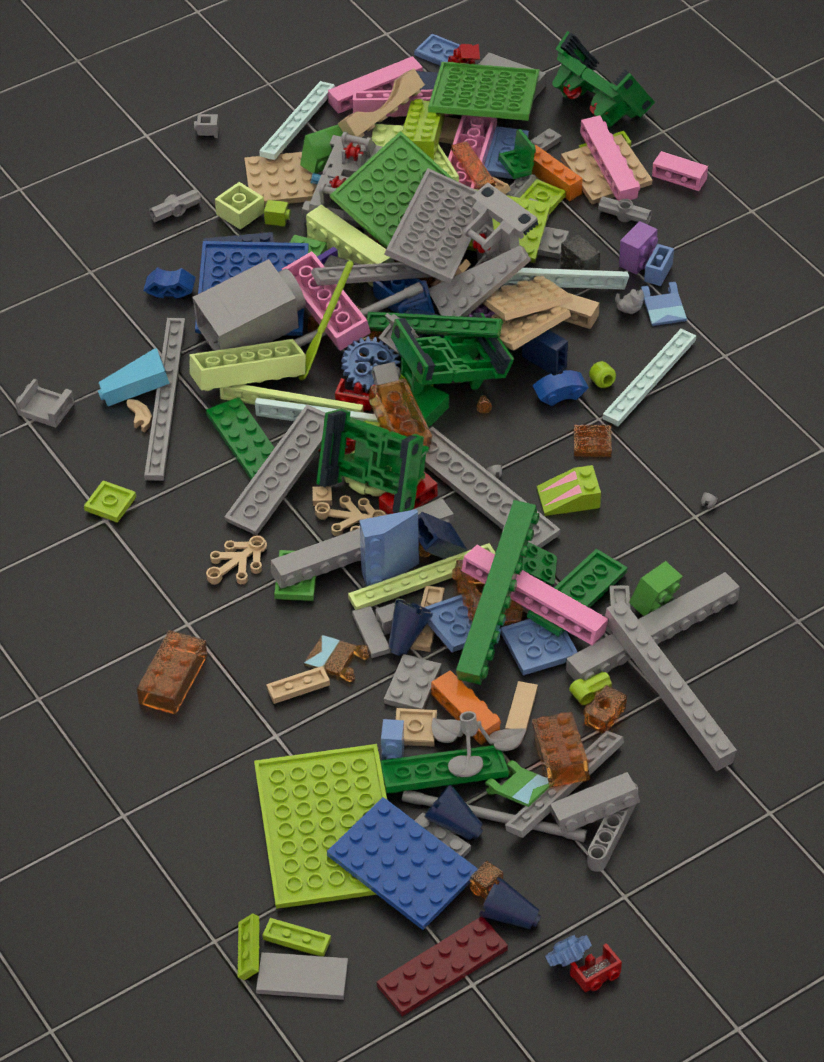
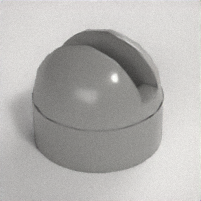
M493 465L486 468L497 479L502 476L501 465Z
M704 492L701 503L703 506L707 503V508H711L716 504L718 498Z

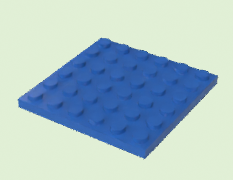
M203 241L198 294L268 259L279 272L282 268L308 254L309 244ZM305 308L297 311L299 328L285 335L303 336ZM195 322V333H201L197 327V322Z

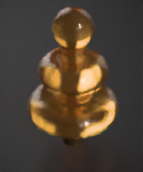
M482 395L478 401L477 410L481 413H488L492 409V404L485 395Z

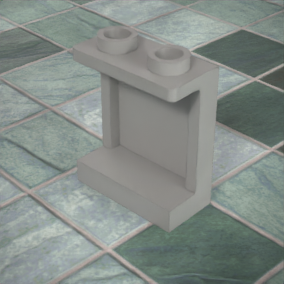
M33 379L26 386L21 396L16 399L17 413L20 416L57 427L74 405L72 390L65 389L62 394L39 387L38 381Z

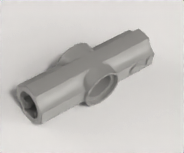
M196 189L178 197L172 194L165 199L164 203L150 208L149 213L154 222L171 215L179 217L185 213L187 208L200 203L201 197Z
M602 196L598 206V210L616 215L621 222L633 220L636 222L641 221L648 225L652 216L651 210L635 206L629 199L618 201Z

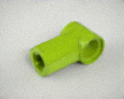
M601 672L585 681L577 679L571 684L569 691L581 705H587L593 701L596 695L611 688L612 682L606 672Z

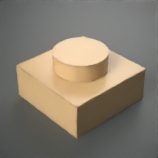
M331 486L313 487V506L320 502L332 505Z

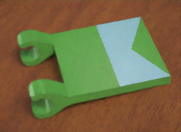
M513 760L507 763V767L510 768L509 776L512 777L504 784L500 785L492 778L485 782V785L489 786L486 789L488 794H499L527 807L554 784L553 780L526 770Z

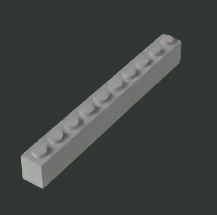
M443 499L415 508L418 511V515L424 512L451 523L453 526V512ZM360 528L272 559V576L282 589L311 579L315 575L328 573L331 570L361 561Z
M724 572L638 620L658 645L660 642L672 638L678 632L688 629L698 621H703L707 616L719 612L727 605L734 604L739 598L740 586ZM612 633L596 642L593 646L590 645L568 657L566 671L575 681L577 679L585 681L601 672L608 673L618 665L626 663L631 657Z
M622 600L607 607L605 617L608 618L607 626L713 768L718 771L732 764L736 755V748L625 601Z

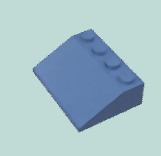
M417 509L359 520L361 568L366 587L404 574L419 564Z

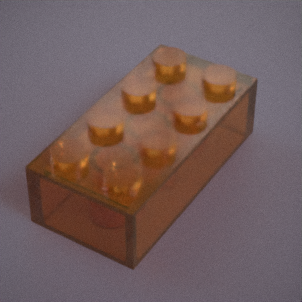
M406 379L371 386L368 400L381 428L407 437L412 434L423 436V445L428 446L430 449L432 434Z
M169 630L137 687L139 704L176 714L207 657L206 640Z
M572 712L532 719L534 739L549 788L590 780L588 759Z

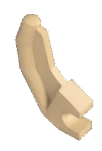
M128 399L126 402L127 407L135 413L134 428L142 425V432L145 433L151 426L153 416L145 404L138 400Z

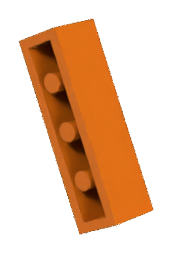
M535 145L536 153L534 154L532 174L545 183L565 190V198L568 201L581 195L583 178Z
M451 670L431 682V695L456 720L460 721L462 713L472 711L476 714L477 721H481V725L489 737L491 733L500 730L501 721L498 715L493 714L488 709L486 703L480 701L475 696L474 691L471 688H467L462 680H458ZM478 728L477 733L472 737L482 745L487 740Z

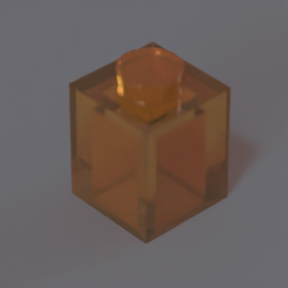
M486 861L470 876V889L475 895L481 896L486 900L494 883L499 885L496 882L497 878L503 879V871Z

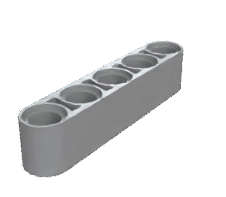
M636 804L604 817L588 848L587 865L590 870L595 872L604 870Z

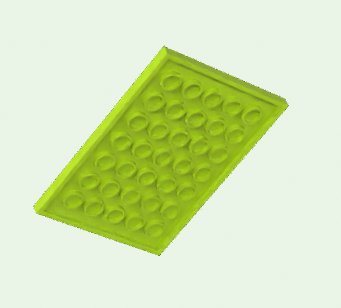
M377 744L255 760L254 765L276 909L377 895L327 856V850L382 797L387 799Z

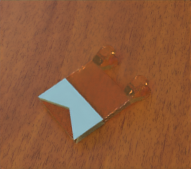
M322 635L305 660L304 665L311 668L323 666L325 672L352 682L355 679V675H353L354 669L346 666L354 654L366 660L369 657L367 652L369 648L366 645L357 646Z

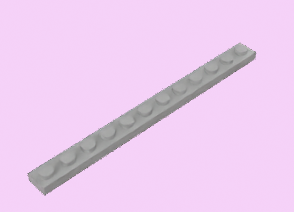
M167 318L161 360L170 384L159 387L156 391L144 474L145 480L164 481L184 338L185 318Z

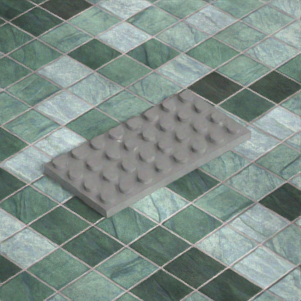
M427 168L384 255L450 284L472 239L470 236L466 237L463 232L473 221L471 196L477 190Z

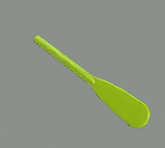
M352 261L346 263L318 327V332L305 354V374L298 376L300 380H304L309 373L322 334L325 332L354 265Z

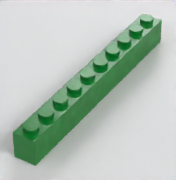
M513 500L456 669L458 680L481 685L483 678H486L488 675L489 667L487 665L494 657L493 647L499 641L500 626H504L506 620L505 611L510 608L512 601L510 596L517 587V574L520 575L522 572L523 563L521 562L523 558L527 557L528 541H532L534 535L533 526L534 524L537 525L539 521V513H537L535 504Z

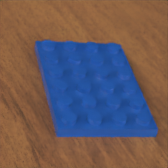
M384 797L327 850L329 858L422 930L479 874L478 868Z

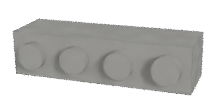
M628 772L553 802L550 805L561 832L565 834L640 803L635 784Z

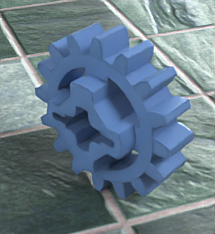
M572 935L554 944L553 951L549 952L545 957L550 967L561 964L564 967L581 959L584 955L583 952L589 949L592 944L587 935L579 938Z

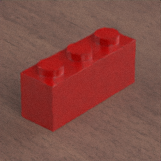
M425 473V478L417 485L414 509L421 507L438 496V483L427 473ZM385 492L379 497V510L384 511L386 515L394 514L392 511L395 495L389 492Z

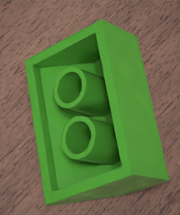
M339 125L305 135L300 161L302 167L315 174L324 170L332 151L330 145L332 136L342 137L343 132Z

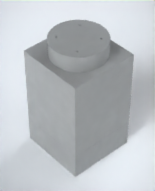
M269 259L193 297L197 327L213 351L272 342L299 328L297 311L306 306L302 290L293 274L286 268L278 272Z

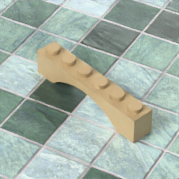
M415 68L406 71L394 80L392 92L382 107L374 112L357 111L340 121L338 125L342 132L363 137L364 131L372 130L376 127V122H382L387 118L386 115L388 113L392 114L399 109L398 105L407 103L411 95L414 97L421 92L420 89L425 84Z

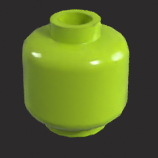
M601 361L591 367L589 377L598 387L607 388L614 383L616 372L609 364Z

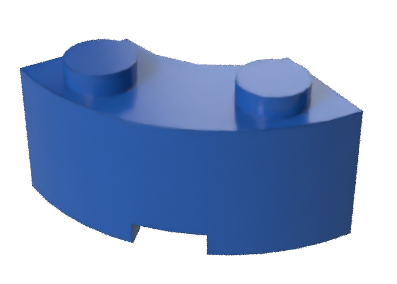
M157 267L147 276L143 291L159 298H164V296L181 298L193 291L196 277L183 268L177 271H165Z
M571 370L562 371V374L554 376L549 374L533 385L540 401L550 406L564 399L577 400L589 388L582 374Z

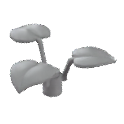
M472 711L462 713L460 721L436 718L432 720V733L439 742H453L457 737H461L463 734L466 735L467 756L454 757L448 763L450 773L460 777L476 775L483 767V760L480 756H471L470 736H474L478 728L488 743L494 744L495 749L501 751L517 748L526 734V728L498 730L491 733L489 737L482 727L481 721H477L476 714Z

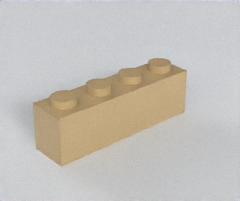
M570 294L572 295L573 302L560 305L563 308L569 309L571 314L564 321L591 329L599 316V302Z

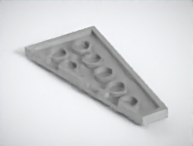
M520 245L454 276L450 284L442 282L429 288V293L442 316L466 317L527 265L531 259L525 248Z

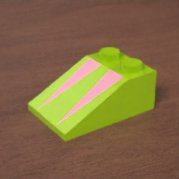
M593 465L573 468L537 486L544 516L600 508L601 491Z

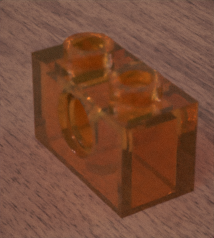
M606 685L602 691L596 693L591 705L588 704L583 712V715H585L584 724L602 734L609 731L626 709L627 695Z

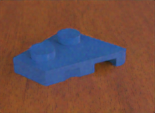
M425 280L420 282L424 292L402 300L396 306L397 313H404L409 308H415L435 314Z

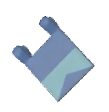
M669 282V294L650 296L648 286H641L645 296L644 303L652 326L687 321L676 282Z

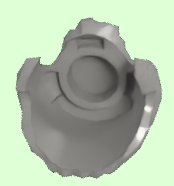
M632 289L623 299H620V295L617 293L615 298L617 308L624 313L633 314L641 309L645 296L641 289L639 291Z

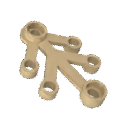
M346 495L340 497V506L347 508L350 512L330 509L329 504L325 502H320L315 506V515L321 520L328 517L346 519L332 525L331 531L334 536L342 535L344 529L358 523L359 520L386 515L382 510H375L366 498H361L358 501V508L368 513L362 514L351 502V498ZM360 525L351 527L350 532L359 529Z
M253 536L249 542L226 541L224 544L225 552H211L210 560L214 564H218L222 560L230 561L220 568L210 567L206 571L208 582L214 585L218 584L224 574L239 564L236 581L238 584L247 583V558L253 554V562L250 564L251 572L259 574L262 571L261 553L266 550L267 542L261 536ZM236 549H245L242 552H235Z

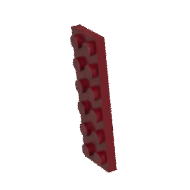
M481 916L376 981L377 987L403 1017L507 951L508 945Z

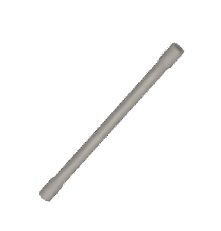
M418 282L392 296L361 309L360 312L364 317H367L368 312H378L404 299L424 292L421 283ZM318 329L294 341L299 347L312 342Z
M411 790L404 791L402 795L403 802L430 807L438 799V797ZM467 804L479 818L506 824L515 816ZM540 821L532 829L580 842H585L587 830L580 828L563 834L558 824Z

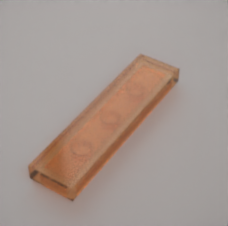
M467 141L451 145L452 152L478 189H481L487 183L496 187L495 180Z

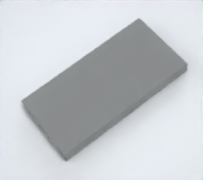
M262 952L256 993L344 1000L348 958Z

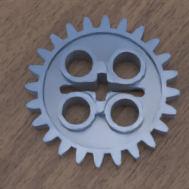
M369 336L366 338V341L360 338L359 343L354 340L352 346L348 345L347 350L344 351V357L341 360L343 363L341 369H344L343 376L349 375L347 382L353 381L352 387L356 383H361L362 388H365V393H367L374 384L371 373L372 368L395 362V366L398 367L400 365V361L397 360L399 355L393 354L394 350H389V347L383 345L382 341L377 342L376 337H374L373 341H370ZM360 353L365 354L367 357L361 356ZM358 369L363 370L364 373H360V372H358L357 370H358Z

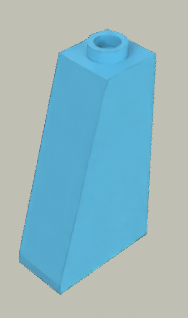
M157 348L99 382L101 389L98 390L101 400L106 401L107 406L170 384Z

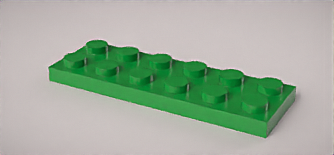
M239 397L206 409V415L252 480L274 450V446Z
M595 549L554 588L590 608L609 590L610 586L617 583L627 573L628 567L600 550ZM531 610L527 613V618L558 637L566 631Z
M494 745L471 748V756H480L483 760V767L479 773L470 777L455 776L448 769V763L451 759L457 756H467V749L380 760L386 793L489 780L490 778L509 777V770L502 751L495 749Z

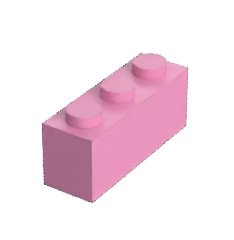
M662 151L653 162V177L697 191L701 189L707 180L708 166Z

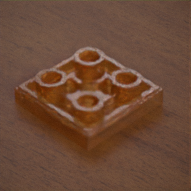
M574 425V456L611 457V425Z

